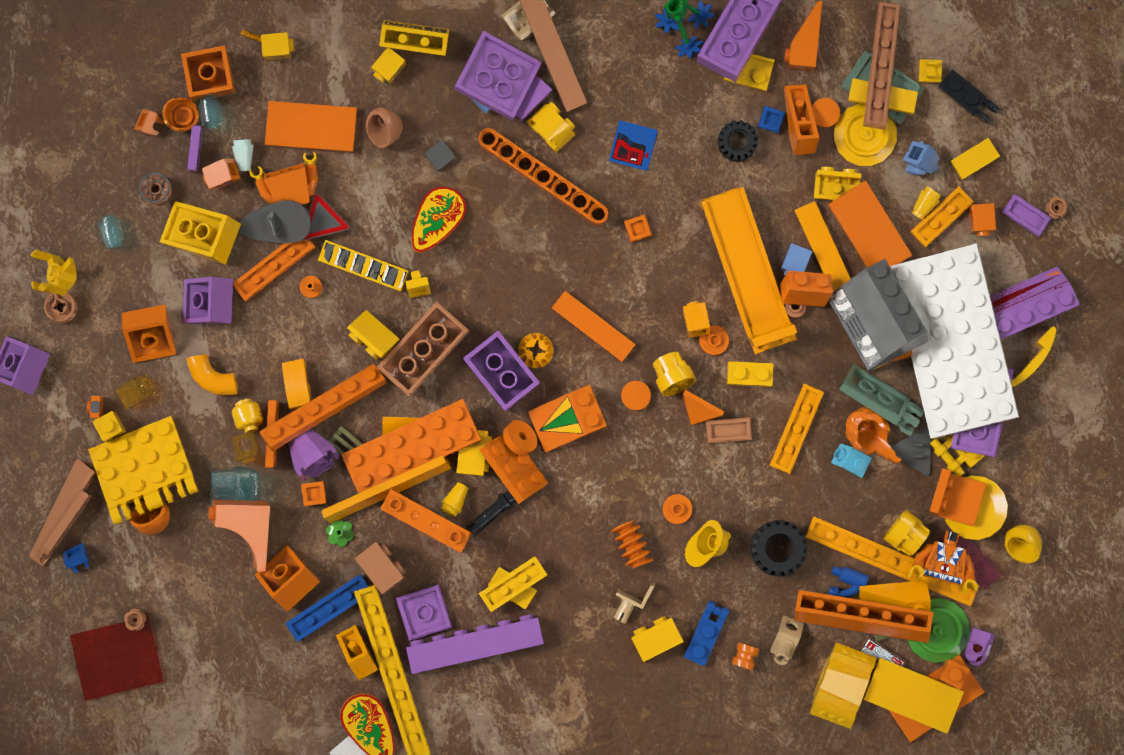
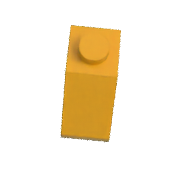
M356 625L336 635L347 663L358 681L378 670L372 654Z

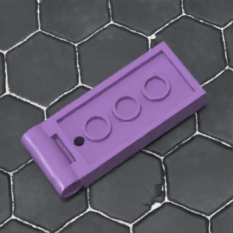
M730 0L698 54L697 63L736 82L783 0Z

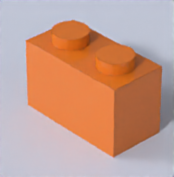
M788 270L780 284L782 303L825 307L833 294L831 274Z

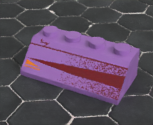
M1058 266L990 296L1000 339H1004L1080 305L1071 284Z

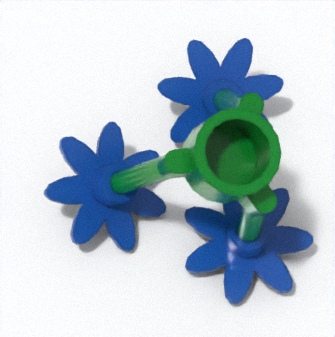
M669 0L667 4H664V15L655 14V17L661 20L656 24V28L664 26L665 34L669 32L670 27L676 31L680 30L683 37L681 40L683 45L675 47L676 50L680 51L678 57L687 55L688 58H691L693 52L700 53L701 49L699 47L703 44V41L696 42L695 36L688 39L682 24L687 12L686 8L694 14L688 18V21H695L694 28L697 29L701 23L707 27L708 21L706 18L714 17V14L709 12L712 7L711 4L704 7L703 2L699 1L697 9L690 5L687 0Z

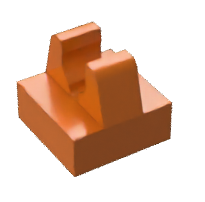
M142 109L134 130L145 134L158 135L159 132L153 129V124L155 122L163 124V120L157 113Z

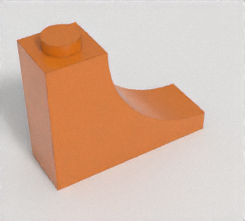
M213 500V505L209 506L208 510L209 520H211L215 527L226 528L242 536L250 546L253 556V567L257 572H266L270 505L267 501Z

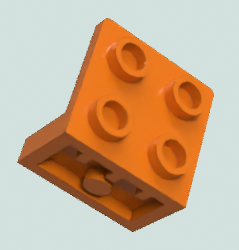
M942 468L930 507V514L974 526L986 484L952 474L951 470Z

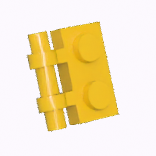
M954 434L943 436L946 440L943 444L937 438L930 442L931 446L935 449L934 453L938 457L941 456L948 465L947 468L958 476H962L965 473L960 467L963 462L971 468L985 456L955 450L959 457L954 459L947 451L952 446Z

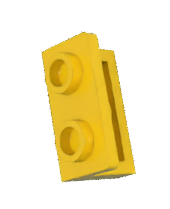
M821 167V170H817L815 173L813 199L835 200L858 185L862 174L857 173L855 169H843V172L834 171L835 168Z

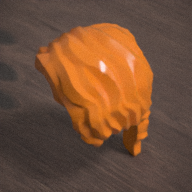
M866 406L849 415L845 434L855 449L867 455L876 452V454L884 457L886 460H891L894 464L901 462V458L896 456L895 451L887 443V437L891 430L888 420Z

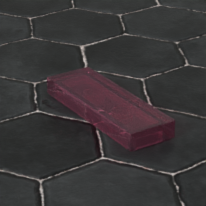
M945 535L939 539L942 543L944 542ZM959 536L956 547L966 549V553L970 555L975 570V580L985 590L1001 574L970 539Z

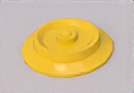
M863 104L849 107L840 115L834 127V143L838 152L848 162L857 166H873L883 162L892 153L897 142V128L895 123L887 118L885 130L863 127L866 106Z
M965 477L986 484L975 525L969 526L945 519L953 532L958 533L959 536L965 539L980 540L991 537L1002 527L1007 517L1008 504L1005 494L995 482L986 477Z

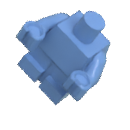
M912 141L908 149L910 151L903 158V161L908 163L905 171L910 175H925L936 172L939 168L937 163L940 158L933 147L925 144L923 141H920V143Z

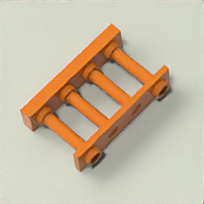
M392 489L380 508L461 553L472 535L471 532Z

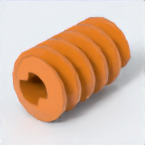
M632 520L615 527L612 533L620 534L615 538V541L623 542L618 547L619 550H626L622 558L630 559L625 563V566L636 568L654 560L653 558L645 557L650 553V550H642L647 543L646 541H639L643 533L635 532L640 528V525H632L635 521Z

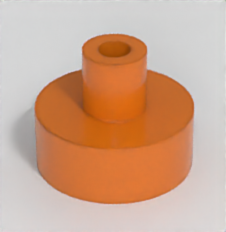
M307 276L302 279L300 291L306 298L314 299L322 292V283L317 277Z

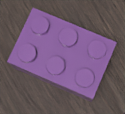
M499 331L495 332L463 358L505 412L540 385L537 378Z

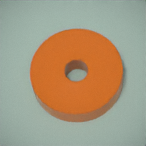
M514 420L504 428V441L515 454L526 456L536 448V434L527 423L521 420Z

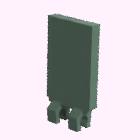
M856 364L852 365L839 389L894 425H898L900 431L909 436L914 431L913 427L916 428L920 422L918 417L921 418L924 414V410L913 402H909L910 398ZM911 413H916L918 417L913 416ZM906 423L912 424L913 427H909Z

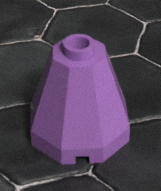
M312 429L288 442L294 469L302 481L308 480L306 478L308 475L311 478L319 476L335 464L333 461L334 457L337 460L340 457L334 446Z

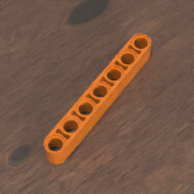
M486 128L480 132L479 144L490 155L592 225L601 226L607 222L608 210L603 204L495 130ZM486 135H492L495 138L494 143L491 145L484 144L482 140ZM509 147L513 150V154L505 158L501 155V150ZM522 160H529L532 165L528 170H522L519 167V163ZM541 172H546L550 176L549 180L545 183L539 182L537 179L538 174ZM558 185H565L568 188V192L565 195H559L555 189ZM578 197L586 200V205L582 208L576 207L573 203ZM595 210H602L605 216L602 220H595L592 217V213Z

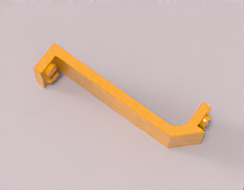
M737 187L698 201L701 210H704L744 330L754 353L758 354L797 340L795 325L790 322L782 303V298L744 187Z

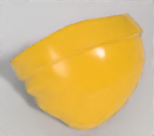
M1018 525L1006 533L1005 547L1013 559L1026 564L1034 563L1041 554L1042 539L1036 528L1029 525Z

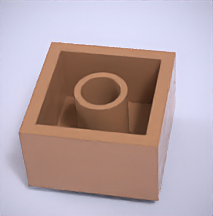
M375 542L354 559L380 593L386 594L406 578L404 576L406 570L399 561L394 562L390 558V555L393 553L385 543Z

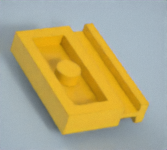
M752 54L736 82L724 77L723 81L766 92L775 60Z

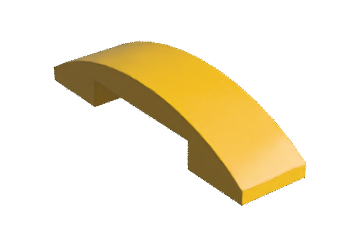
M1054 326L1050 327L1035 343L1041 349L1040 352L1012 379V387L1027 379L1042 364L1055 338L1056 328Z

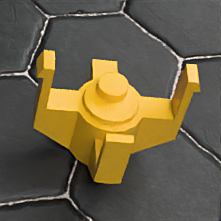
M34 250L31 253V257L47 261L49 266L47 269L48 283L32 281V289L48 294L55 293L65 296L74 286L77 279L74 258L69 257L65 262L60 256Z

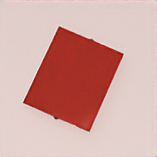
M146 616L144 627L139 631H131L126 627L125 622L70 635L84 700L164 682L157 654L158 648L155 645L149 616Z

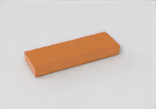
M268 400L267 427L279 420V402L276 400ZM266 444L265 467L275 468L277 449L272 452Z

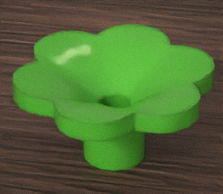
M340 519L327 526L326 532L329 535V543L337 544L340 547L346 546L347 542L354 537V533L351 531V523L343 522Z

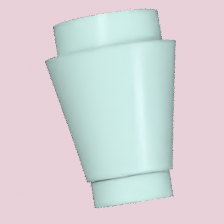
M251 139L233 140L234 146H232L238 171H250L254 146L251 145Z

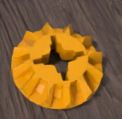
M541 333L528 334L522 338L518 346L519 357L530 368L544 367L553 357V344L547 336ZM539 341V349L546 352L538 353L535 360H533V352L526 348H533L536 342Z

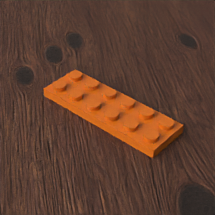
M461 399L341 455L359 494L440 456L446 457L482 439L465 400Z

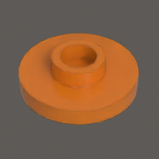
M821 98L812 105L817 126L828 128L838 121L840 109L834 100Z
M710 326V334L700 336L699 343L705 353L719 355L727 349L729 336L722 327Z
M631 381L623 387L621 399L628 409L637 411L649 404L651 392L645 383Z
M672 495L663 504V515L673 524H682L690 518L692 504L683 495Z

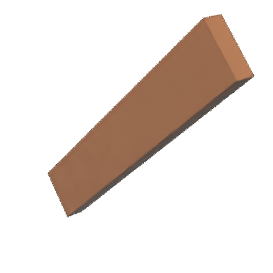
M519 0L565 111L568 112L586 104L587 101L544 0Z
M878 3L863 127L886 129L901 5Z

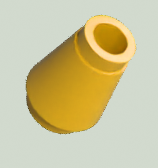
M926 186L924 190H921L911 213L923 220L940 202L939 199L942 195Z
M457 482L441 502L442 506L440 509L448 515L456 517L458 513H461L469 488Z

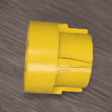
M679 352L668 353L653 363L658 377L656 384L664 397L683 392L696 382V377L691 367L681 358Z
M906 509L890 527L883 539L898 551L901 550L910 556L924 543L930 534V530L922 524L918 517Z

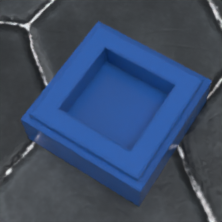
M764 106L757 128L779 134L786 112Z

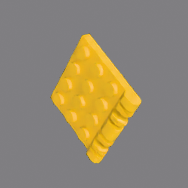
M172 416L88 449L114 525L124 522L119 507L122 508L126 520L132 519V514L128 507L129 503L134 502L137 512L140 515L144 514L142 498H144L149 511L164 506L160 493L161 490L164 491L168 503L174 502L169 488L171 486H177V491L181 498L187 496L182 483L184 481L190 495L199 492Z

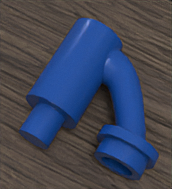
M833 566L831 574L838 576L839 581L849 584L851 587L838 591L839 587L831 586L827 595L845 598L852 597L859 593V586H866L869 575L843 566V568Z

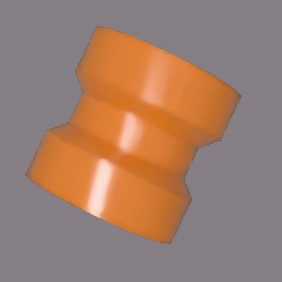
M738 642L736 648L738 652L733 657L732 664L753 670L755 665L753 657L758 656L759 649Z

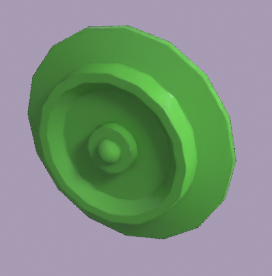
M942 598L931 599L930 612H933L929 643L907 641L912 651L920 658L934 663L945 662L946 658L953 659L966 647L970 634L969 621L964 611L954 602Z

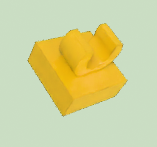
M920 59L918 83H941L942 60Z
M419 270L412 271V280L405 281L409 298L430 295L431 290L428 278H421Z

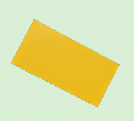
M879 658L863 700L948 734L964 692Z

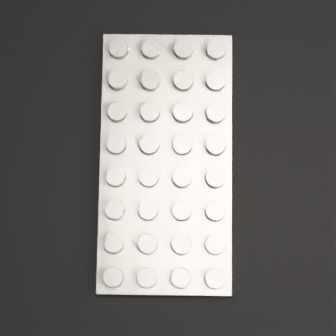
M973 244L891 266L894 275L928 332V342L913 349L911 358L930 438L935 439L1019 418L978 245Z

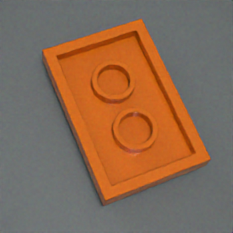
M503 434L479 449L518 504L549 484L529 455L520 456L508 448Z

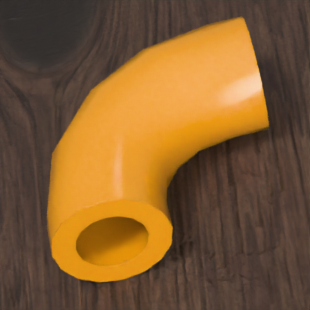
M208 354L186 358L193 380L203 390L215 395L238 394L234 372L219 373L211 367Z

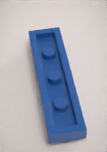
M359 574L285 624L295 640L299 642L358 603L354 591L369 586L362 575Z

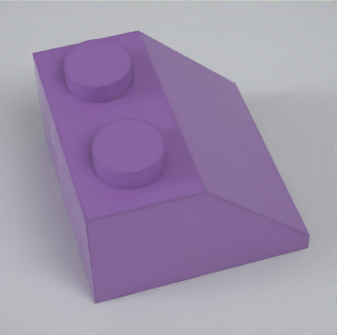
M219 277L184 279L183 324H231L233 279Z
M6 336L0 349V382L33 395L39 385L42 372L47 366L50 354Z

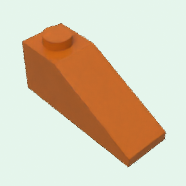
M822 1L816 3L791 42L790 48L785 49L784 62H788V68L814 71L816 68Z
M806 84L785 86L788 132L793 155L815 154L819 134Z

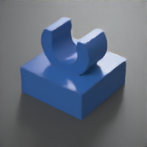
M84 543L63 552V559L67 569L72 568L74 573H78L77 565L81 563L85 565L86 569L89 568L88 554Z

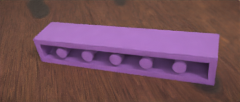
M533 614L521 616L520 621L511 623V619L499 621L498 626L490 628L489 624L477 626L476 631L468 633L467 629L455 631V636L446 638L445 634L433 636V641L424 643L423 639L411 641V646L406 647L411 673L414 674L544 644L538 617L533 618Z

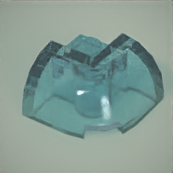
M232 467L229 470L211 471V506L213 505V500L257 501L258 472L255 469Z

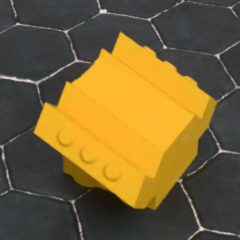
M836 642L830 656L826 658L816 685L810 714L851 729L866 691L871 672L875 666L876 657Z

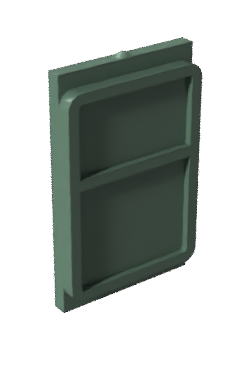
M864 51L850 74L846 77L841 88L850 92L853 78L869 81L872 53ZM893 67L891 86L918 92V99L924 88ZM888 110L887 118L901 125L908 114Z

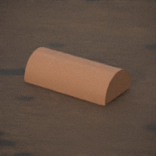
M436 301L377 368L408 397H411L470 331Z

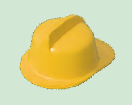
M707 521L688 541L685 548L686 562L690 566L700 567L712 557L723 555L728 548L731 534L722 529L718 521Z

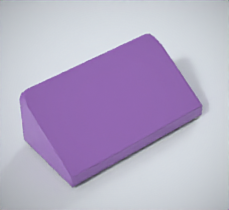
M536 76L533 79L515 115L521 123L553 92L539 77Z

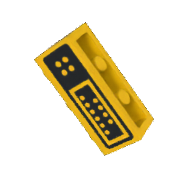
M384 20L379 46L445 56L450 29Z

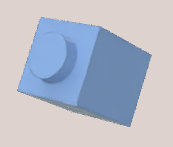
M791 243L780 269L784 272V276L788 270L804 272L812 251Z

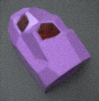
M971 628L965 647V655L971 665L979 666L985 662L995 634Z

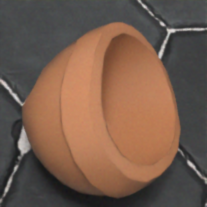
M378 107L372 110L366 121V131L372 143L379 148H385L398 140L403 130L400 117L389 108Z

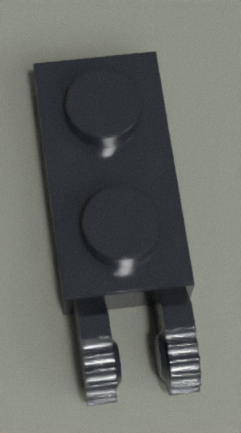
M953 69L937 87L969 114L975 115L985 124H988L991 119L977 109L981 104L995 114L999 111V108L993 102L986 99L983 93Z

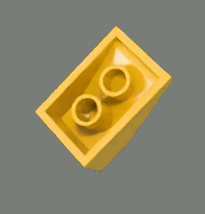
M175 201L160 243L226 265L241 223L227 215Z

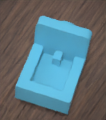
M840 444L834 453L831 463L863 478L872 458L853 447Z

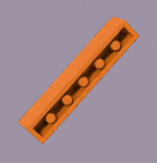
M803 590L798 592L795 621L929 643L933 612Z

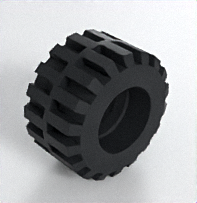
M774 520L765 523L757 529L750 543V554L755 565L762 572L771 576H786L796 572L803 565L807 557L808 543H806V537L799 527L785 520ZM775 535L787 537L792 544L791 555L781 562L770 559L766 553V543Z

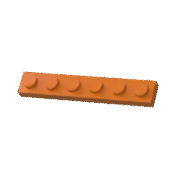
M373 363L261 430L260 435L273 452L386 384V380Z

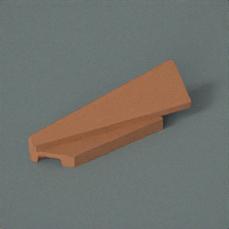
M76 459L29 555L32 560L43 567L92 498V495L86 490L97 474L93 468L79 459Z

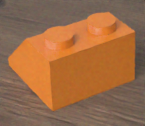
M166 304L122 313V330L133 363L177 355Z
M288 545L266 564V572H257L255 574L269 595L286 612L320 582L311 569Z

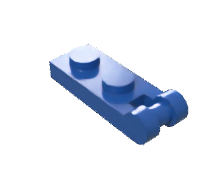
M708 601L684 658L705 666L730 609L726 607L721 608L716 606L715 602ZM711 613L719 616L717 622L709 620Z

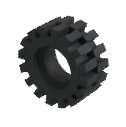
M734 120L731 123H727L721 129L718 136L719 151L729 161L740 162L747 160L754 154L758 145V134H756L755 128L751 127L748 122L744 123L743 120L737 122ZM734 133L743 134L747 141L745 147L742 149L731 147L729 143L731 135Z

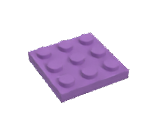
M483 31L453 89L513 120L542 62Z

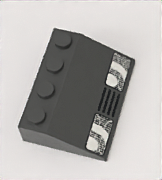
M886 259L861 271L835 290L829 299L831 307L868 372L928 342L926 328Z

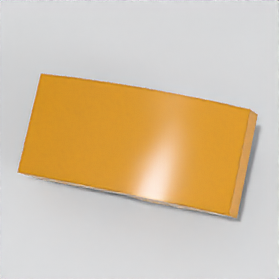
M304 359L282 363L289 409H298L311 401L306 362Z

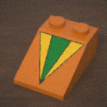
M590 385L528 411L545 453L607 427Z

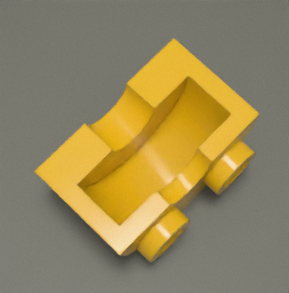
M550 102L549 104L545 103L526 123L557 153L575 136L573 132L575 126L568 118L563 120L558 114L560 110L555 104Z

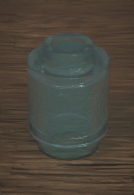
M212 95L200 98L198 108L202 126H206L207 129L219 128L220 124L224 121L221 104L217 100V96Z
M114 215L102 217V221L98 222L102 244H105L106 249L123 246L122 240H124L120 218H115Z

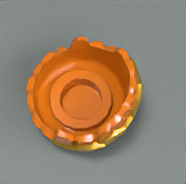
M172 98L163 106L162 110L165 124L176 132H187L192 129L193 125L196 126L199 121L198 108L188 98Z

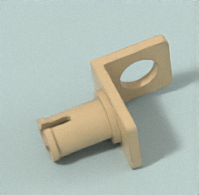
M651 583L642 601L618 589L616 596L620 597L623 601L613 617L619 621L622 613H624L620 622L626 624L634 607L643 609L655 583Z
M787 616L782 617L779 631L770 649V652L775 654L774 660L776 663L785 665L792 658L801 638L803 622L795 621V619ZM790 623L795 625L797 630L793 631L788 629L786 627V624Z

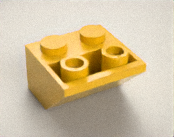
M367 310L347 327L350 331L348 336L359 346L364 343L367 346L365 351L376 361L378 358L383 360L401 341Z

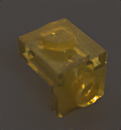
M146 374L132 378L115 390L125 409L132 408L143 399L156 393L151 380Z

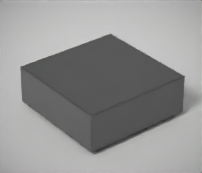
M443 140L425 152V155L437 171H440L456 159Z

